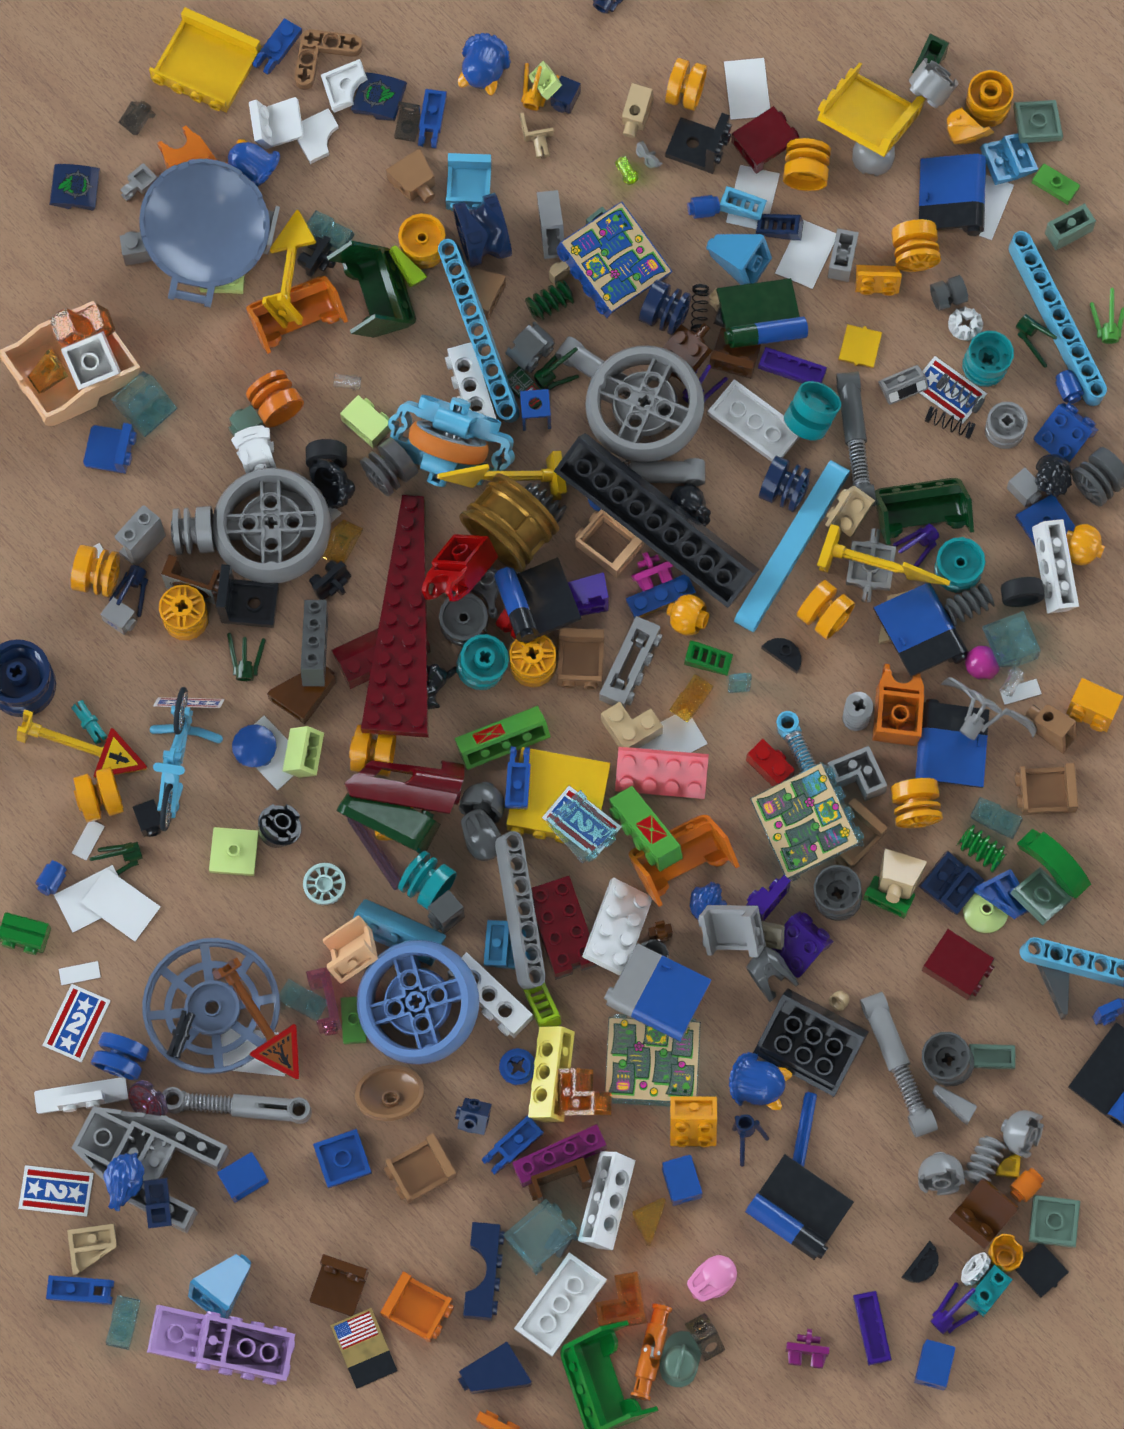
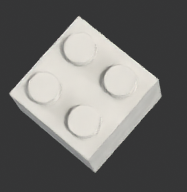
M104 331L61 349L78 390L121 372Z

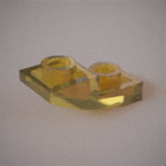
M694 674L669 711L688 723L706 700L714 686Z

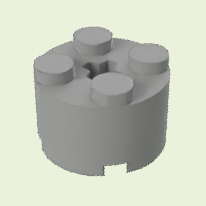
M924 58L909 78L911 84L909 89L917 96L923 95L928 99L927 102L932 107L938 108L939 105L942 106L959 83L956 79L952 81L949 78L951 73L932 60L930 63H927L928 59Z

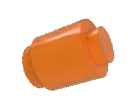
M1030 1168L1028 1171L1025 1170L1010 1185L1012 1190L1010 1194L1018 1202H1027L1042 1187L1041 1184L1044 1182V1179L1033 1168Z

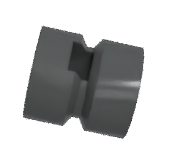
M960 275L948 278L946 283L939 281L930 284L931 297L938 311L950 308L952 303L959 305L968 302L967 288Z

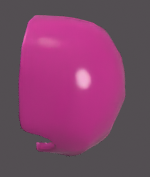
M988 646L974 647L966 655L965 666L967 672L976 679H992L1000 670L1001 663L999 657Z

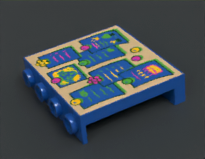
M622 201L562 240L556 248L559 258L568 264L572 276L581 282L585 294L594 300L596 309L600 314H604L606 318L649 289L657 279L663 281L672 273L671 268Z

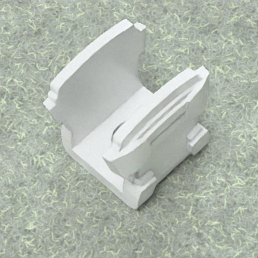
M259 425L235 433L231 441L236 450L239 448V451L236 453L242 461L246 474L263 468H277L272 456L274 441H270L269 428Z

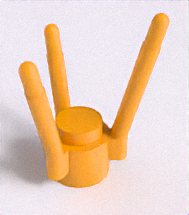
M525 63L521 102H523L525 108L537 111L539 107H544L546 101L541 96L540 91L537 90L542 67H538L533 87L528 92L529 63Z

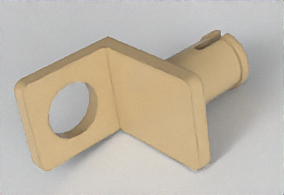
M520 113V122L525 142H534L537 159H542L541 150H543L544 158L549 157L550 153L546 138L553 136V128L528 132L524 113Z

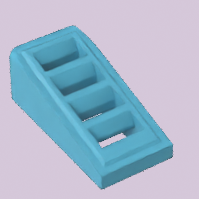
M726 186L720 202V211L760 221L767 200ZM729 198L733 199L732 204L728 203ZM738 200L742 201L740 207L736 206ZM746 202L750 203L748 210L744 209ZM754 204L759 205L756 212L752 211Z

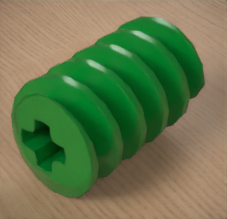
M973 824L963 834L957 845L962 843V852L969 848V857L977 854L976 862L984 859V867L992 864L990 871L993 873L1007 855L1004 854L1005 846L1003 845L997 849L998 841L995 840L990 844V835L981 838L983 831L980 830L974 833L975 825Z

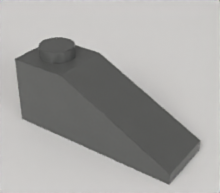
M1051 951V957L1054 960H1059L1058 954ZM1036 965L1060 1019L1066 1018L1068 1014L1070 973Z

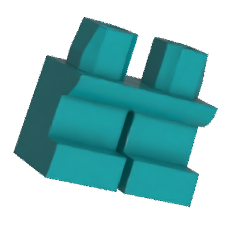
M994 1265L975 1288V1293L966 1303L984 1317L1013 1279Z

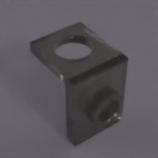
M399 101V116L394 138L415 142L421 118L420 105ZM405 108H411V109H413L414 111H409V110H406Z
M705 1313L685 1323L704 1361L725 1351L718 1332ZM717 1343L713 1351H705L708 1344Z

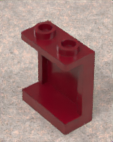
M773 106L734 131L731 142L757 174L763 170L766 162L786 150L787 143L791 140L799 139V134L794 127L788 125L783 112H778Z

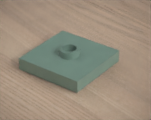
M1056 100L1014 102L1013 109L1020 143L1062 141L1063 133Z
M1041 867L1010 893L1042 925L1072 900Z
M1033 1195L1028 1242L1075 1248L1080 1201Z

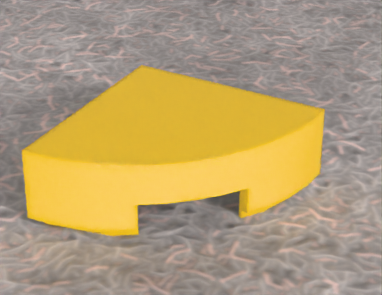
M1015 1154L1004 1159L999 1164L995 1176L1018 1178L1021 1156Z

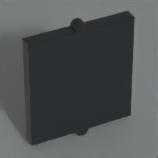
M1040 1243L1029 1253L1025 1252L1020 1266L1015 1269L1040 1298L1052 1287L1056 1288L1057 1283L1069 1273L1046 1246Z

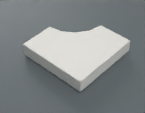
M360 59L321 74L333 112L335 113L354 105L353 96L355 90L360 84L368 80Z
M329 108L302 121L304 137L297 139L310 164L329 155L328 139L333 132L339 129Z

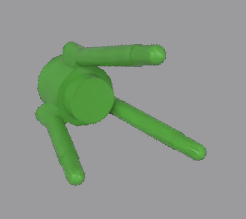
M1114 288L1110 289L1109 323L1103 324V328H1101L1094 303H1090L1097 329V338H1101L1102 343L1105 344L1119 342L1124 321V307H1122L1118 326L1114 323Z

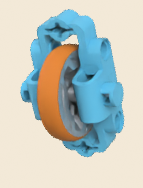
M421 395L419 403L406 401L400 405L397 413L391 416L388 421V426L391 430L390 437L405 449L414 464L420 465V469L429 472L427 482L439 487H445L447 481L437 478L439 473L485 465L483 462L489 452V446L486 441L501 444L500 449L493 453L491 457L494 468L489 467L488 471H505L515 460V454L512 450L513 438L508 434L499 432L501 421L469 410L471 403L453 397L451 403L428 395ZM412 412L425 420H418L412 424V416L409 413ZM400 417H401V423L404 424V425H402L401 427L399 426L400 422L397 421V419H399ZM410 428L409 438L403 437L404 431ZM504 453L506 461L502 464V457L500 455ZM480 480L477 485H482L484 480Z

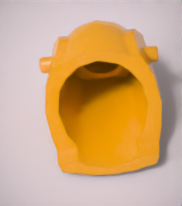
M963 107L952 111L947 116V131L955 145L972 143L994 133L989 126L983 128L966 113Z

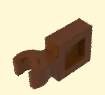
M664 920L655 922V927L648 928L649 939H656L662 943L669 941V938L673 935L671 923L665 924Z

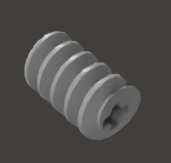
M854 692L846 699L842 718L843 723L850 730L861 731L870 723L873 701L866 693Z
M984 1136L985 1138L979 1139L978 1142L981 1146L975 1147L974 1151L977 1154L971 1155L970 1159L972 1162H968L966 1165L968 1170L963 1171L965 1179L977 1185L982 1178H985L988 1182L992 1181L987 1174H995V1171L991 1168L992 1165L999 1166L995 1157L1003 1158L1004 1155L999 1152V1149L1007 1150L1008 1148L995 1138Z

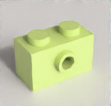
M358 395L340 413L341 421L374 448L391 431L388 426L389 417L383 412L378 413L370 400L367 398L362 399Z
M309 726L290 728L282 771L298 778L317 776L324 732Z

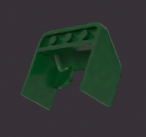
M351 240L327 256L328 261L343 264L344 273L347 277L359 281L370 316H367L360 324L350 330L351 334L375 338L406 329L416 322V316L403 276L389 253L390 249L387 247Z
M958 478L905 484L875 490L879 526L886 545H890V538L898 537L903 532V528L946 522L953 529H960L966 525L970 533L974 532L972 499L963 482Z
M349 793L345 795L336 810L343 816L351 818L419 854L422 851L428 850L441 825L433 819L434 814L422 809L421 812H418L406 806L350 797Z

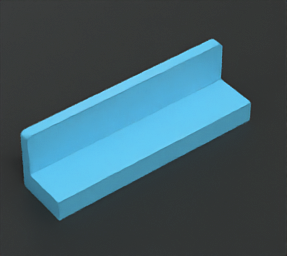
M367 899L363 900L353 918L360 916L372 929L374 940L388 947L411 940H427L442 944L446 938V935ZM418 956L419 961L430 966L435 962L433 958Z

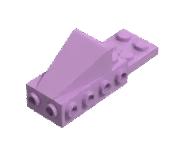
M156 1305L147 1353L188 1361L189 1363L196 1364V1368L200 1370H218L219 1374L232 1376L233 1372L241 1374L240 1378L246 1380H254L255 1377L262 1378V1383L276 1385L277 1382L287 1380L290 1373L291 1354L295 1347V1334L287 1332L286 1328L273 1326V1329L266 1328L265 1324L261 1322L251 1321V1324H248L238 1317L229 1316V1319L221 1318V1314L207 1311V1314L203 1315Z

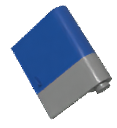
M637 943L614 988L609 987L604 999L607 1000V1006L681 1042L712 980Z

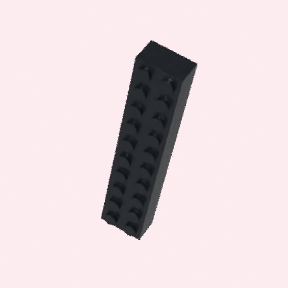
M586 433L576 439L554 470L557 475L727 608L734 604L759 571V568Z

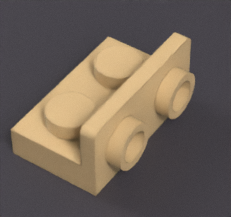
M852 486L848 490L844 489L837 498L839 500L836 507L833 506L826 516L829 518L825 524L826 526L830 527L831 524L837 525L849 537L855 534L875 502L874 499L856 486Z

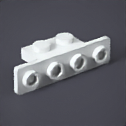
M120 1077L35 1091L36 1112L38 1114L62 1110L63 1112H73L81 1107L92 1109L93 1106L100 1107V1104L128 1100L126 1078Z

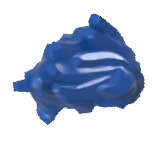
M137 1153L120 1154L118 1157L113 1158L104 1171L103 1178L110 1195L108 1206L110 1209L114 1208L115 1211H120V1207L124 1206L131 1197L136 1196L142 1188L145 1172L143 1164L137 1158Z

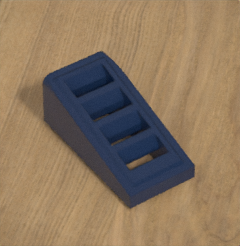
M762 214L760 221L758 220L756 234L801 241L804 222L801 215ZM766 221H769L768 229H765ZM774 222H778L777 229H774ZM783 223L786 224V230H782Z

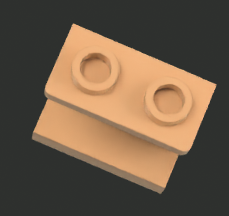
M356 916L323 938V943L330 950L332 961L327 964V969L340 984L378 959L372 929L360 916Z

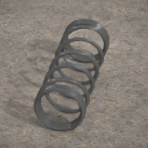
M945 373L938 381L936 388L941 389L944 386V393L949 392L953 388L951 392V398L956 397L960 393L958 398L959 403L963 402L968 397L965 405L966 408L974 404L972 412L977 413L982 407L985 399L981 398L979 400L980 396H978L969 406H967L972 391L962 401H960V397L965 386H963V388L955 396H952L958 381H956L954 385L945 392V388L951 377H948V374Z

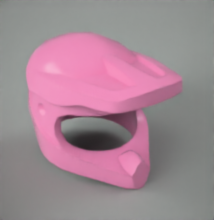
M722 1255L708 1258L695 1270L687 1281L692 1297L705 1302L726 1294L736 1281V1266L732 1260Z

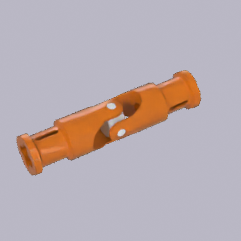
M655 1303L652 1304L653 1313L650 1323L647 1324L635 1372L636 1382L634 1390L630 1394L631 1397L650 1401L651 1399L649 1394L652 1382L656 1380L659 1361L668 1331L666 1325L669 1313L672 1312L671 1307Z

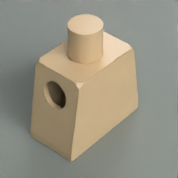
M634 83L631 84L622 114L623 125H625L624 136L635 138L638 129L644 130L654 102L653 90L651 88Z
M885 848L880 865L878 889L881 892L887 893V901L897 903L900 898L910 899L922 878L927 861Z

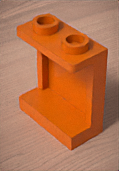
M403 1271L380 1314L431 1342L433 1338L437 1339L443 1329V1326L440 1324L444 1317L449 1318L454 1309L452 1305L453 1299L415 1280L411 1275Z

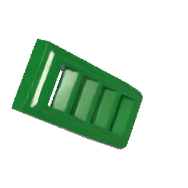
M690 640L684 665L728 676L733 654ZM694 651H699L697 659L693 658ZM703 653L707 654L705 662L701 661ZM712 655L716 656L714 665L710 664ZM721 657L725 658L723 668L718 667Z

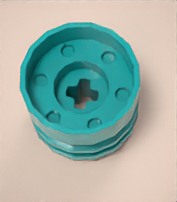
M997 331L978 333L972 339L962 360V369L965 376L978 386L990 387L998 384L1004 378L1014 358V349L1011 341Z
M422 851L404 871L398 885V890L402 893L407 892L409 898L414 897L420 892L417 903L428 910L430 904L451 889L457 872L446 864L441 865L435 870L438 859L435 857L430 859V853Z

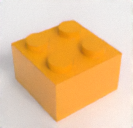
M1081 678L1066 714L1070 715L1069 717L1076 722L1083 721L1089 724L1092 729L1098 732H1107L1123 696Z

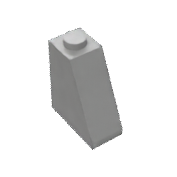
M558 190L537 192L544 259L559 258L556 248L564 240Z

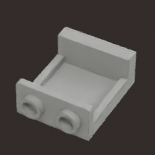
M143 505L115 535V539L124 546L119 551L120 555L131 564L139 566L166 534L161 519Z
M707 905L699 915L698 922L699 926L702 927L703 946L706 948L707 955L712 956L716 950H748L750 957H759L766 946L758 906Z

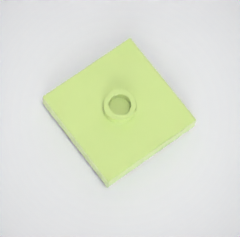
M214 827L209 873L255 876L259 831Z

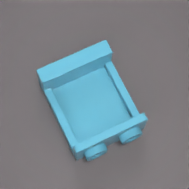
M448 153L446 209L453 211L452 205L463 201L469 207H477L482 203V197L490 194L491 155Z

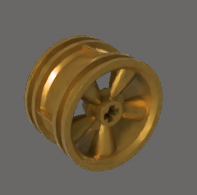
M497 473L493 477V482L490 481L485 486L484 492L474 503L472 502L466 507L467 511L460 513L459 518L471 535L489 536L498 555L497 559L501 563L513 568L517 572H522L526 568L525 564H530L533 560V555L544 543H548L552 539V535L558 533L559 526L545 506L528 490L508 476Z

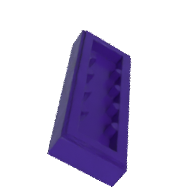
M765 347L758 365V369L800 383L807 381L822 383L827 371L825 366Z
M872 1291L853 1295L868 1366L892 1361L877 1292Z

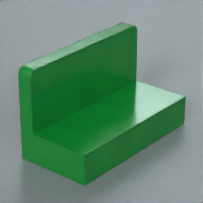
M874 876L864 894L863 900L905 919L915 898V893L912 894L910 899L900 898L899 902L891 903L886 899L887 893L881 892L878 889L879 877Z

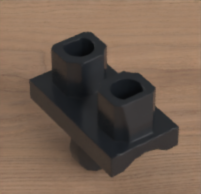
M313 235L316 243L308 245V248L312 249L314 253L310 256L302 252L297 259L298 265L304 268L306 275L311 278L318 268L324 272L326 267L334 268L336 262L328 261L327 256L333 253V251L330 250L332 247L329 243L331 238L326 235L323 239Z
M331 560L325 566L326 575L321 577L319 574H315L309 579L319 600H325L336 592L342 596L346 593L343 586L348 583L347 580L351 577V574L342 561L337 563Z

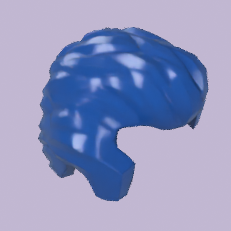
M711 881L704 887H695L692 891L690 909L696 919H699V915L707 905H727V902L722 900V888L719 883Z

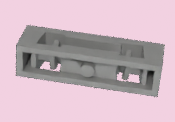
M638 616L635 617L599 693L600 701L612 706L621 702L624 708L626 705H631L635 697L633 690L636 685L640 686L644 678L642 671L652 661L654 654H651L653 647H658L663 636L660 634L661 626ZM636 635H638L635 640V646L641 648L627 678V686L625 690H622L625 687V681L619 678L633 651V641Z

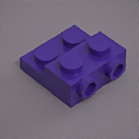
M783 875L780 880L776 878L768 888L769 891L764 887H761L759 891L754 890L748 897L746 906H758L761 921L764 922L789 892L791 880Z

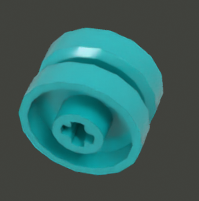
M964 537L952 538L940 547L934 565V573L950 581L949 586L941 585L947 591L954 593L969 591L970 588L975 587L980 582L985 566V554L981 547L971 539Z
M488 634L476 635L470 638L462 647L456 662L457 674L460 680L468 687L475 690H488L495 687L501 681L509 663V654L505 645L498 638Z

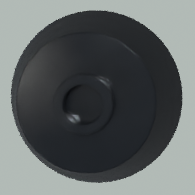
M272 804L265 808L258 819L261 840L272 848H282L297 841L302 829L299 813L287 804L285 806Z

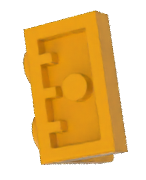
M856 265L855 292H860L863 295L882 293L886 296L899 294L902 273H900L896 266Z
M670 1096V1145L678 1147L716 1146L717 1097Z

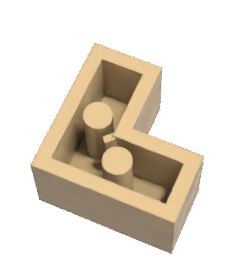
M621 702L601 713V721L618 747L640 748L663 734V725L651 708L634 719H631Z

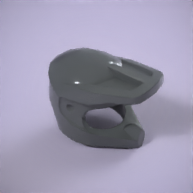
M481 809L466 814L461 819V825L468 851L475 859L480 861H489L497 857L495 842L502 835L495 823Z
M765 946L759 957H753L746 966L750 976L769 1002L776 997V993L771 991L768 979L770 976L774 975L780 981L786 978L795 987L799 985V982L789 970L781 955L770 947Z

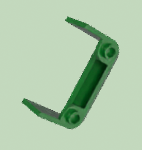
M628 1320L600 1326L563 1345L561 1348V1360L585 1429H615L659 1411L657 1406L641 1410L640 1404L634 1398L624 1400L610 1359V1355L614 1354L618 1348V1339L615 1332L628 1326Z

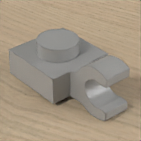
M143 163L127 176L129 183L120 189L122 192L121 196L126 201H129L137 190L143 194L158 177Z

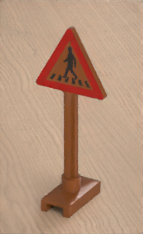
M237 957L229 960L228 964L222 968L212 971L216 980L224 977L229 986L232 985L266 1038V1042L251 1051L249 1056L294 1079H299L296 1024H292L277 1035L274 1034L240 981L241 977L236 970L242 964Z

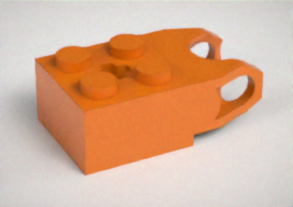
M187 126L182 127L183 133L187 138V142L182 148H170L162 141L157 143L164 156L167 169L175 164L178 165L192 159L217 160L203 139Z
M884 664L882 677L876 688L872 741L917 746L922 733L924 684L921 673L913 676L912 680L908 683H899L892 676L890 664Z

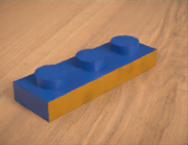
M684 574L626 598V602L633 618L635 619L636 616L642 618L668 607L671 602L674 603L682 595H696V591L690 578Z

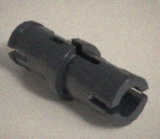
M184 1010L181 1011L177 1027L172 1031L173 1038L166 1053L168 1056L173 1058L176 1056L175 1058L177 1059L181 1058L185 1042L190 1038L189 1031L196 1016L195 1014L187 1013Z

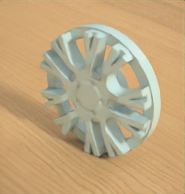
M330 863L314 865L307 871L303 879V888L306 896L318 905L334 904V902H337L342 897L346 887L344 874L337 866ZM324 867L325 874L321 875L320 868ZM329 868L335 870L332 876L327 875ZM313 871H316L319 875L316 879L310 876ZM338 876L341 877L340 879H338V880H336V881H334V882H333V880H332V879H334V878H336V877H338ZM307 881L315 882V885L307 884ZM342 884L341 890L335 889L334 885ZM316 888V892L312 895L308 892V889ZM332 890L337 894L335 897L330 893ZM320 892V893H322V894H321V896H320V898H319V900H318V899H316V897H317L318 893ZM325 894H328L331 899L323 900Z

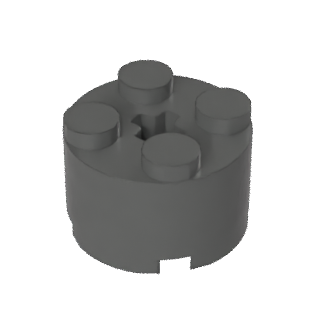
M534 321L532 326L529 324L514 339V348L508 347L505 354L521 369L532 373L538 367L540 358L542 356L544 358L548 357L554 350V339Z

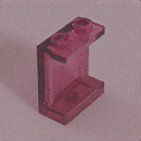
M327 967L306 971L311 990L324 988L329 1017L316 1020L320 1034L325 1033V1036L337 1034L338 1030L342 1029V1023L331 973Z

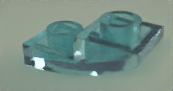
M317 210L307 222L313 235L322 239L325 235L330 237L329 243L336 249L351 241L354 236L352 230L335 223L332 217Z
M982 797L979 798L970 815L972 819L1011 839L1014 838L1023 821L1021 816L1006 811L999 804Z
M290 979L286 981L279 993L280 1002L315 1021H318L329 1002Z
M117 1295L106 1345L129 1350L139 1312L140 1300Z

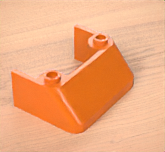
M319 276L291 287L290 303L302 315V325L292 321L288 322L287 328H282L262 305L263 299L253 302L246 307L259 341L267 354L271 353L270 348L279 345V341L282 339L281 335L321 320L322 322H327V324H333L341 318L344 323L348 322L338 292L326 276Z
M709 815L697 816L669 830L681 845L683 859L661 872L655 865L651 866L648 863L643 850L639 851L635 847L628 854L647 893L658 907L663 905L660 896L664 895L669 888V880L705 862L719 867L729 860L735 868L740 867L728 836Z

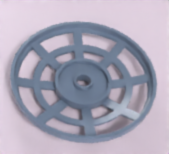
M205 938L177 947L157 964L144 990L142 1001L143 1019L152 1043L168 1061L194 1073L221 1074L242 1067L254 1059L248 1055L234 1064L224 1066V1053L238 1048L246 1040L259 1047L266 1042V1038L262 1039L253 1033L257 1025L253 1018L248 1028L237 1021L240 1010L246 1009V1007L238 999L232 985L229 986L228 983L214 980L212 968H222L228 963L211 961L209 947L228 948L246 956L241 963L242 965L236 971L248 986L252 1000L259 1011L262 1005L274 1004L270 1025L273 1032H275L279 1020L280 995L271 970L254 951L231 940ZM200 949L201 963L187 968L178 976L167 968L180 956L192 950ZM253 962L265 974L271 986L272 994L259 996L255 984L246 974ZM203 970L205 981L199 983L194 988L184 981L193 973ZM162 975L172 983L166 995L164 1010L150 1011L152 993L157 980ZM179 989L187 995L185 1007L172 1009L173 997L176 990ZM211 1002L219 1005L218 1011L214 1014L206 1011L207 1005ZM182 1010L195 1014L192 1028L189 1031L190 1038L186 1040L182 1053L187 1048L198 1054L213 1055L214 1068L196 1067L175 1058L176 1056L174 1058L166 1054L168 1050L164 1048L157 1038L152 1020L166 1019V1024L172 1034L173 1029H176L173 1019L180 1018ZM233 1029L241 1035L233 1043L222 1047L221 1034ZM199 1033L211 1036L212 1048H202L193 1045L192 1041Z

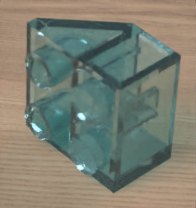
M144 371L111 399L121 414L144 437L178 409L156 379Z
M1024 611L982 626V630L999 668L1016 667L1038 659L1041 650Z

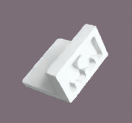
M296 97L267 107L258 100L249 102L254 141L264 149L304 137L299 101Z

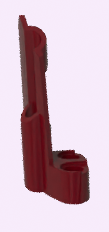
M371 760L359 773L354 774L344 784L350 797L450 814L453 805L459 804L461 786L464 781V764L442 760V768L436 769ZM381 770L412 775L406 782L376 778L375 776Z

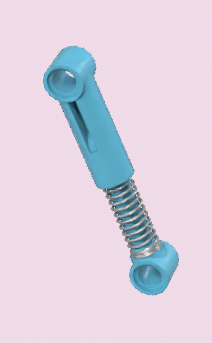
M792 711L780 713L776 721L778 734L788 743L792 751L791 753L795 757L800 771H802L801 773L815 767L817 764H814L815 761L811 757L812 754L809 753L810 750H807V743H804L805 740L801 733L802 730L799 726L798 716ZM785 722H792L794 724L793 727L788 729L782 726ZM818 771L802 779L810 797L826 789L825 784L818 781L820 777ZM815 784H819L821 790H819L818 792L815 788ZM819 803V804L815 805V807H816V809H817V812H818V814H819V817H820V819H821L823 825L828 824V823H824V822H823V818H821V815H820L821 812L819 811V808H818V807H820L819 805H821L822 803ZM824 808L822 811V816L827 817V814L829 813L827 811V808L826 811ZM837 810V812H836V813H838V814H837L838 816H837V818H834V820H836V819H838V818L841 817V815H840V813H839L838 810ZM841 825L826 831L829 840L833 844L835 843V846L847 841L845 837H835L833 833L836 829H841Z

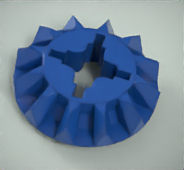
M511 1049L500 1060V1074L506 1082L515 1086L526 1084L533 1078L535 1059L524 1049ZM524 1060L522 1064L524 1072L517 1071L512 1075L514 1069L512 1063L518 1064Z

